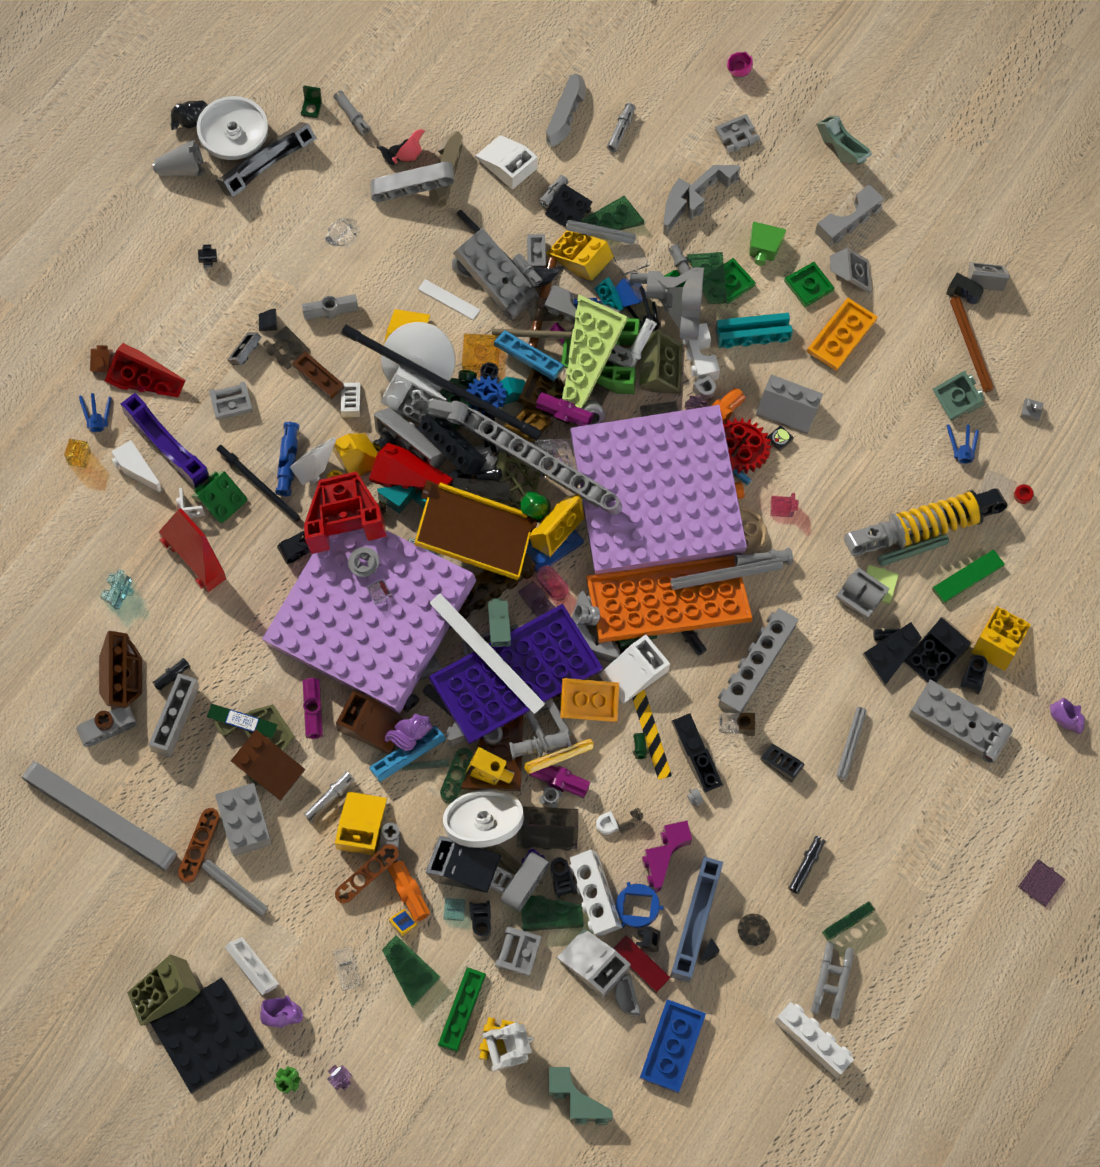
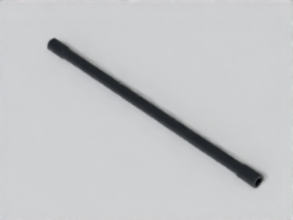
M346 324L342 329L341 334L347 338L359 342L520 430L536 441L539 439L542 431L515 418L363 335Z

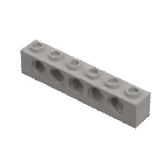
M780 608L775 613L771 612L766 621L768 622L767 627L761 628L757 635L758 641L756 644L752 642L747 651L749 653L748 657L741 659L738 664L739 671L737 674L733 673L729 678L728 683L730 685L727 690L723 688L718 696V699H720L718 706L737 718L740 716V713L743 712L794 631L799 620L798 618ZM772 629H779L781 633L776 634ZM762 644H769L771 648L765 649ZM759 659L761 664H755L752 660ZM748 674L752 679L746 680L742 675ZM733 690H740L742 695H735Z

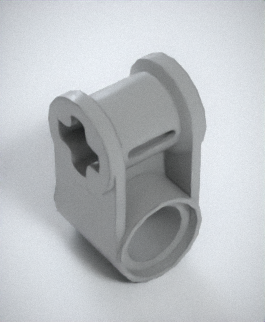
M387 823L382 827L378 851L387 844H394L398 847L400 853V831L395 823ZM393 829L395 834L392 837H388L387 833ZM386 848L387 853L382 858L380 854L378 855V858L385 862L388 857H395L393 855L395 850L393 848L391 850Z

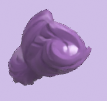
M414 714L411 719L399 721L395 725V730H391L386 734L385 741H392L403 751L413 749L416 745V740H421L426 733L432 730L433 726L430 722V717Z

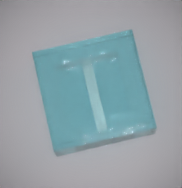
M445 898L443 919L464 921L466 900Z

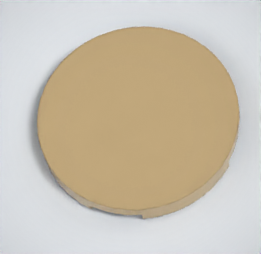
M739 506L747 546L745 554L759 553L766 541L767 531L760 515L755 511Z

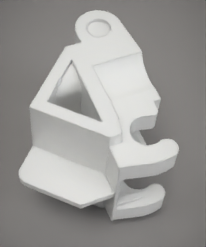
M515 1022L504 1028L490 1030L482 1034L483 1038L487 1041L493 1063L492 1071L528 1062V1054L532 1053L529 1043L533 1042L534 1038L527 1037L524 1024ZM494 1038L496 1040L503 1039L505 1042L507 1053L502 1055L501 1058L499 1057Z

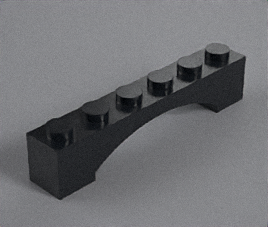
M299 122L216 181L226 196L234 197L247 188V185L264 170L296 150L304 148L317 139L308 123Z

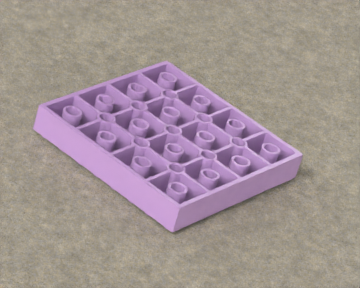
M719 405L571 428V441L576 470L614 493L623 505L620 513L611 515L582 499L594 574L745 554L747 546ZM585 482L579 484L580 489L584 487ZM611 501L608 507H613L616 501Z
M363 528L329 536L330 550L312 554L262 640L267 646L352 690L354 689L372 697L392 711L400 714L451 626L434 609L430 602L438 594H441L459 612L477 580L472 572L421 547L415 546L413 543L387 530V537L371 541L367 540ZM360 547L373 549L379 557V567L376 569L375 574L372 573L368 577H358L351 572L348 565L350 555ZM359 558V559H360V562H361V566H362V565H365V566L369 567V565H368V563H367V561H368L369 559L363 560V559ZM384 579L385 586H387L386 588H388L387 590H389L390 594L388 596L383 595V590L378 585L373 588L376 582L378 584L380 580L383 581Z

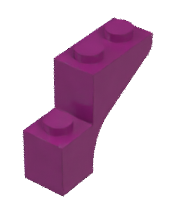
M688 820L664 825L663 832L660 835L662 843L666 845L645 849L642 863L644 868H648L649 875L646 876L648 886L652 887L655 893L662 889L672 854L681 847L691 845L692 836Z

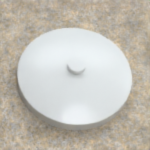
M238 96L223 97L210 103L201 112L197 121L198 138L203 148L217 158L225 160L243 159L257 152L265 143L268 135L267 117L262 108L250 99Z
M412 322L402 325L384 343L385 347L448 381L453 375L456 363L454 347L447 335L434 325L424 322ZM381 355L383 372L387 380L391 382L400 365ZM426 380L437 391L442 389L434 383Z
M493 789L477 790L460 796L446 808L443 815V825L447 836L457 844L476 848L497 845L510 839L520 830L524 821L523 807L520 801L510 793Z

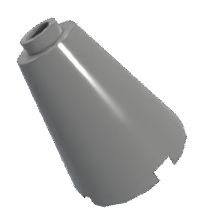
M192 140L156 158L155 163H153L154 172L158 173L159 176L204 175L205 168L201 169V164L204 161L198 144L194 145L195 140Z

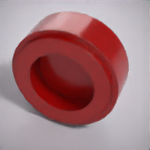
M1026 484L1019 485L1014 491L1015 500L1021 504L1029 503L1034 496L1033 489Z

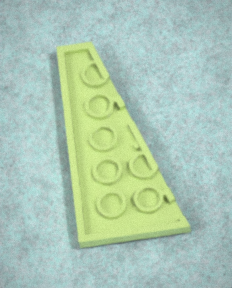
M578 294L575 325L572 332L569 364L566 371L567 377L562 399L576 404L575 406L583 409L628 317Z

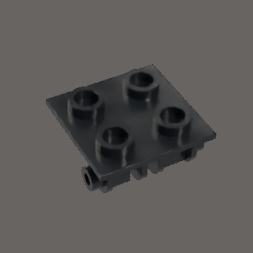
M563 183L545 214L566 227L568 220L581 222L584 215L590 213L592 209L590 206L593 201Z

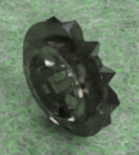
M748 914L740 920L737 932L740 940L747 945L756 947L768 939L770 926L763 916ZM749 925L753 928L760 925L757 930L758 936L754 933L747 935L750 931Z

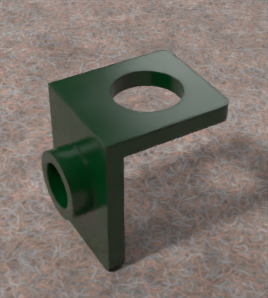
M304 85V103L301 115L318 118L322 105L321 89ZM310 105L316 107V110L312 113L306 111V108Z

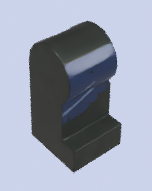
M957 272L946 294L953 297L955 293L965 298L968 303L977 304L980 302L984 290L980 284Z

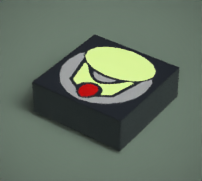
M780 425L767 436V439H770V442L781 451L793 441L794 437Z

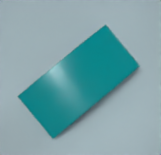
M609 277L605 278L594 288L602 300L601 305L604 304L619 311L623 310L621 299L613 282Z

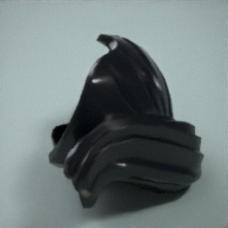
M199 100L176 104L171 110V130H176L179 125L185 128L197 126L198 118L204 108L208 106L207 103Z

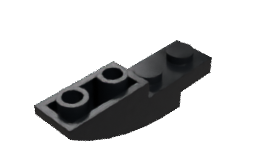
M689 713L672 720V725L679 739V745L703 792L706 793L722 786V781L710 753L703 744L691 714Z

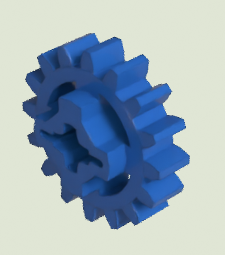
M480 376V381L473 379V384H468L466 391L497 408L504 407L506 389L503 388L502 382L497 384V378L492 381L490 376L487 379ZM469 403V408L475 407L476 411L480 410L483 415L485 414V411Z

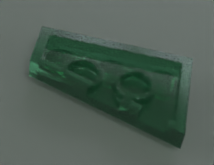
M625 195L580 220L582 223L615 230L641 226L645 223L644 219Z
M723 252L687 254L688 262L692 268H704L702 292L708 304L727 303Z
M531 895L521 909L522 931L584 927L582 905L546 899L545 896Z
M397 935L382 949L410 1006L413 1008L441 977Z

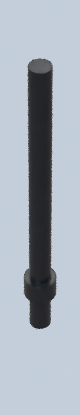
M223 445L217 447L216 450L226 458L225 461L229 465L236 467L295 522L300 520L301 517L244 466L234 453H230Z

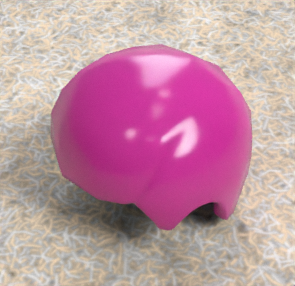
M746 51L731 54L727 60V69L735 77L747 76L752 71L753 58Z

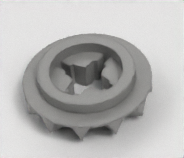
M360 547L352 552L348 565L353 574L358 577H368L372 573L375 574L376 569L379 567V557L373 549ZM359 558H361V559H363V560L369 559V560L367 561L369 567H367V566H365V565H362V566H361V562H360V559H359Z

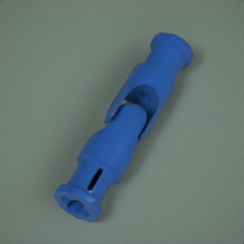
M295 422L284 423V437L281 438L277 470L278 486L275 494L284 497L291 496L292 494L291 481L294 480V473L290 466L296 462L298 447L297 431L300 428V425Z

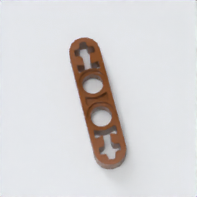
M207 808L202 812L183 857L178 875L184 883L189 884L196 880L217 830L220 816L214 808ZM213 814L215 820L210 821L209 827L212 828L210 830L205 827L208 823L206 816ZM205 831L209 834L208 839L205 841H199L197 838L200 832ZM193 850H199L201 856L199 859L193 860L190 858V853ZM189 863H191V864H193V865H192L190 871H191V873H192L193 875H192V876H191V875H188V877L185 878V875H184L183 872H184V871H185V872L188 871V869H189V867H190Z
M387 844L336 889V900L340 903L351 901L399 857L398 847L394 844ZM386 848L389 850L393 848L395 850L393 853L395 857H388L385 860L388 864L385 866L383 861L377 856L380 854L382 858L387 853ZM370 862H379L380 870L372 872L369 869ZM356 875L364 876V885L357 886L354 883ZM347 882H350L351 886L354 889H356L357 892L354 893V890L352 889L347 894L349 897L348 899L346 897L341 898L339 896L341 894L340 889L345 891L349 887Z

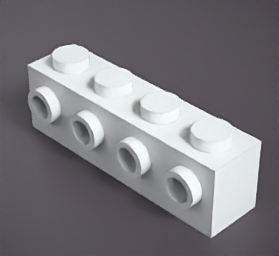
M790 1002L774 1022L835 1078H838L854 1060L851 1057L852 1053L844 1046L841 1048L836 1043L835 1037L829 1032L825 1033L819 1028L820 1024L813 1018L809 1019L804 1014L805 1011L801 1006Z

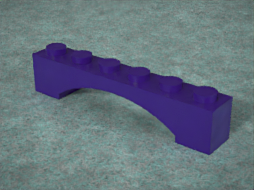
M136 393L120 403L125 416L194 488L207 480L209 476L207 467L195 455L187 451L166 430L147 407V404Z

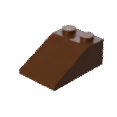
M257 730L252 733L230 760L237 768L280 801L306 770Z

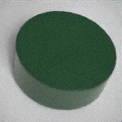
M460 370L458 378L465 381H473V379H477V373L471 370Z

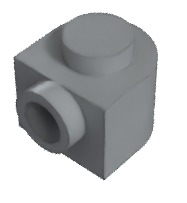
M707 376L697 379L693 385V392L701 401L713 399L716 385L712 378Z

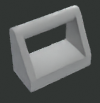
M553 698L544 702L545 705L536 713L549 709L560 729V732L556 734L564 733L565 730H568L569 736L573 735L565 719L560 718L561 712ZM532 711L525 713L536 736L538 737V732H541L543 737H545Z

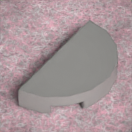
M631 974L618 982L615 989V1001L624 1013L640 1015Z

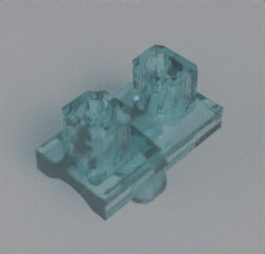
M119 569L117 573H110L107 583L111 588L110 590H103L100 598L104 602L109 603L114 609H120L123 600L127 596L134 595L135 591L130 588L132 578Z

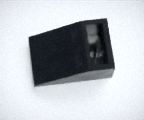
M941 617L904 662L927 682L931 679L937 683L974 642L945 617Z
M439 836L426 874L436 883L488 893L501 855L483 848L463 846L455 843L448 837Z

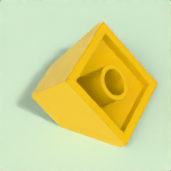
M348 433L336 439L333 447V452L346 474L357 471L359 476L372 470L378 453L366 433Z

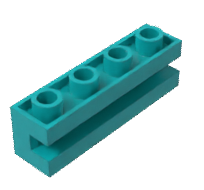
M789 312L717 320L715 330L719 348H732L741 345L747 347L752 344L765 345L770 342H787L791 340L793 332L792 325H789Z

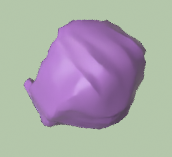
M1061 698L1050 705L1051 716L1060 726L1078 734L1083 732L1085 717L1081 714V705L1074 706L1065 698Z
M286 995L284 998L278 997L263 1001L261 1004L260 1020L266 1026L283 1028L288 1024L300 1023L303 1020V1011L299 1005Z

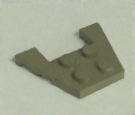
M274 704L244 713L278 724L274 737H265L281 750L285 751L295 739V736ZM217 720L214 722L224 738L239 729V727ZM243 729L248 737L252 735V731ZM250 778L251 781L255 784V786L258 785L257 782Z

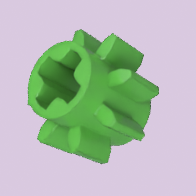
M287 1066L285 1070L282 1068L278 1070L274 1082L279 1091L288 1094L290 1090L295 1092L298 1089L302 1078L299 1077V1073L295 1068Z

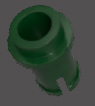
M636 733L633 735L635 748L633 755L636 759H645L649 754V751L646 750V734Z

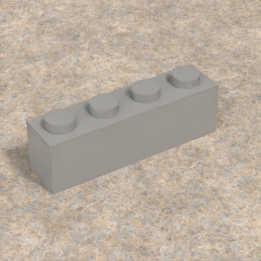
M178 673L148 744L152 752L171 758L200 688L197 679Z

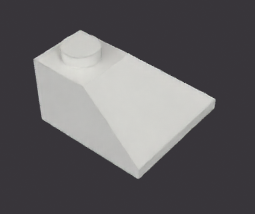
M334 437L311 449L290 466L302 485L308 482L313 484L320 479L319 475L325 471L336 442Z

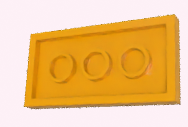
M847 298L807 348V353L835 371H838L876 322L878 316Z

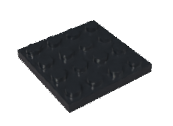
M222 977L200 990V993L185 1006L150 1022L191 1094L264 1049Z

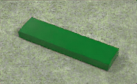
M993 549L933 586L932 590L944 604L1004 567L1005 563Z
M469 967L466 968L438 1046L458 1053L485 980V973Z

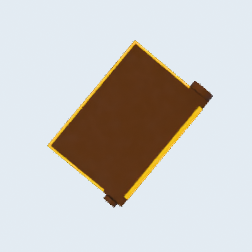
M426 480L421 494V498L426 499L414 545L518 580L530 533L536 528L537 521L523 514L521 510L443 483L436 484Z

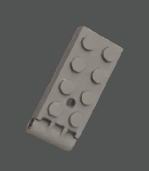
M483 227L453 253L508 319L514 320L539 298L538 293L531 287L530 282Z
M931 679L909 714L912 718L971 751L988 763L996 761L1013 732V729L1007 724L1001 723L1000 719Z

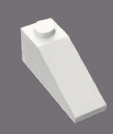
M131 440L111 451L114 457L111 460L116 469L120 468L125 475L157 492L162 491L159 481Z

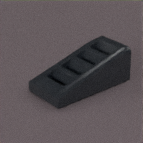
M773 743L760 758L790 782L795 780L805 766L802 761ZM773 751H775L776 755L772 758V760L769 759L768 757L771 755ZM779 756L783 757L778 764L775 762ZM787 760L789 762L785 768L782 767L784 762ZM792 765L795 766V768L793 769V771L790 772V771H789V768H790Z

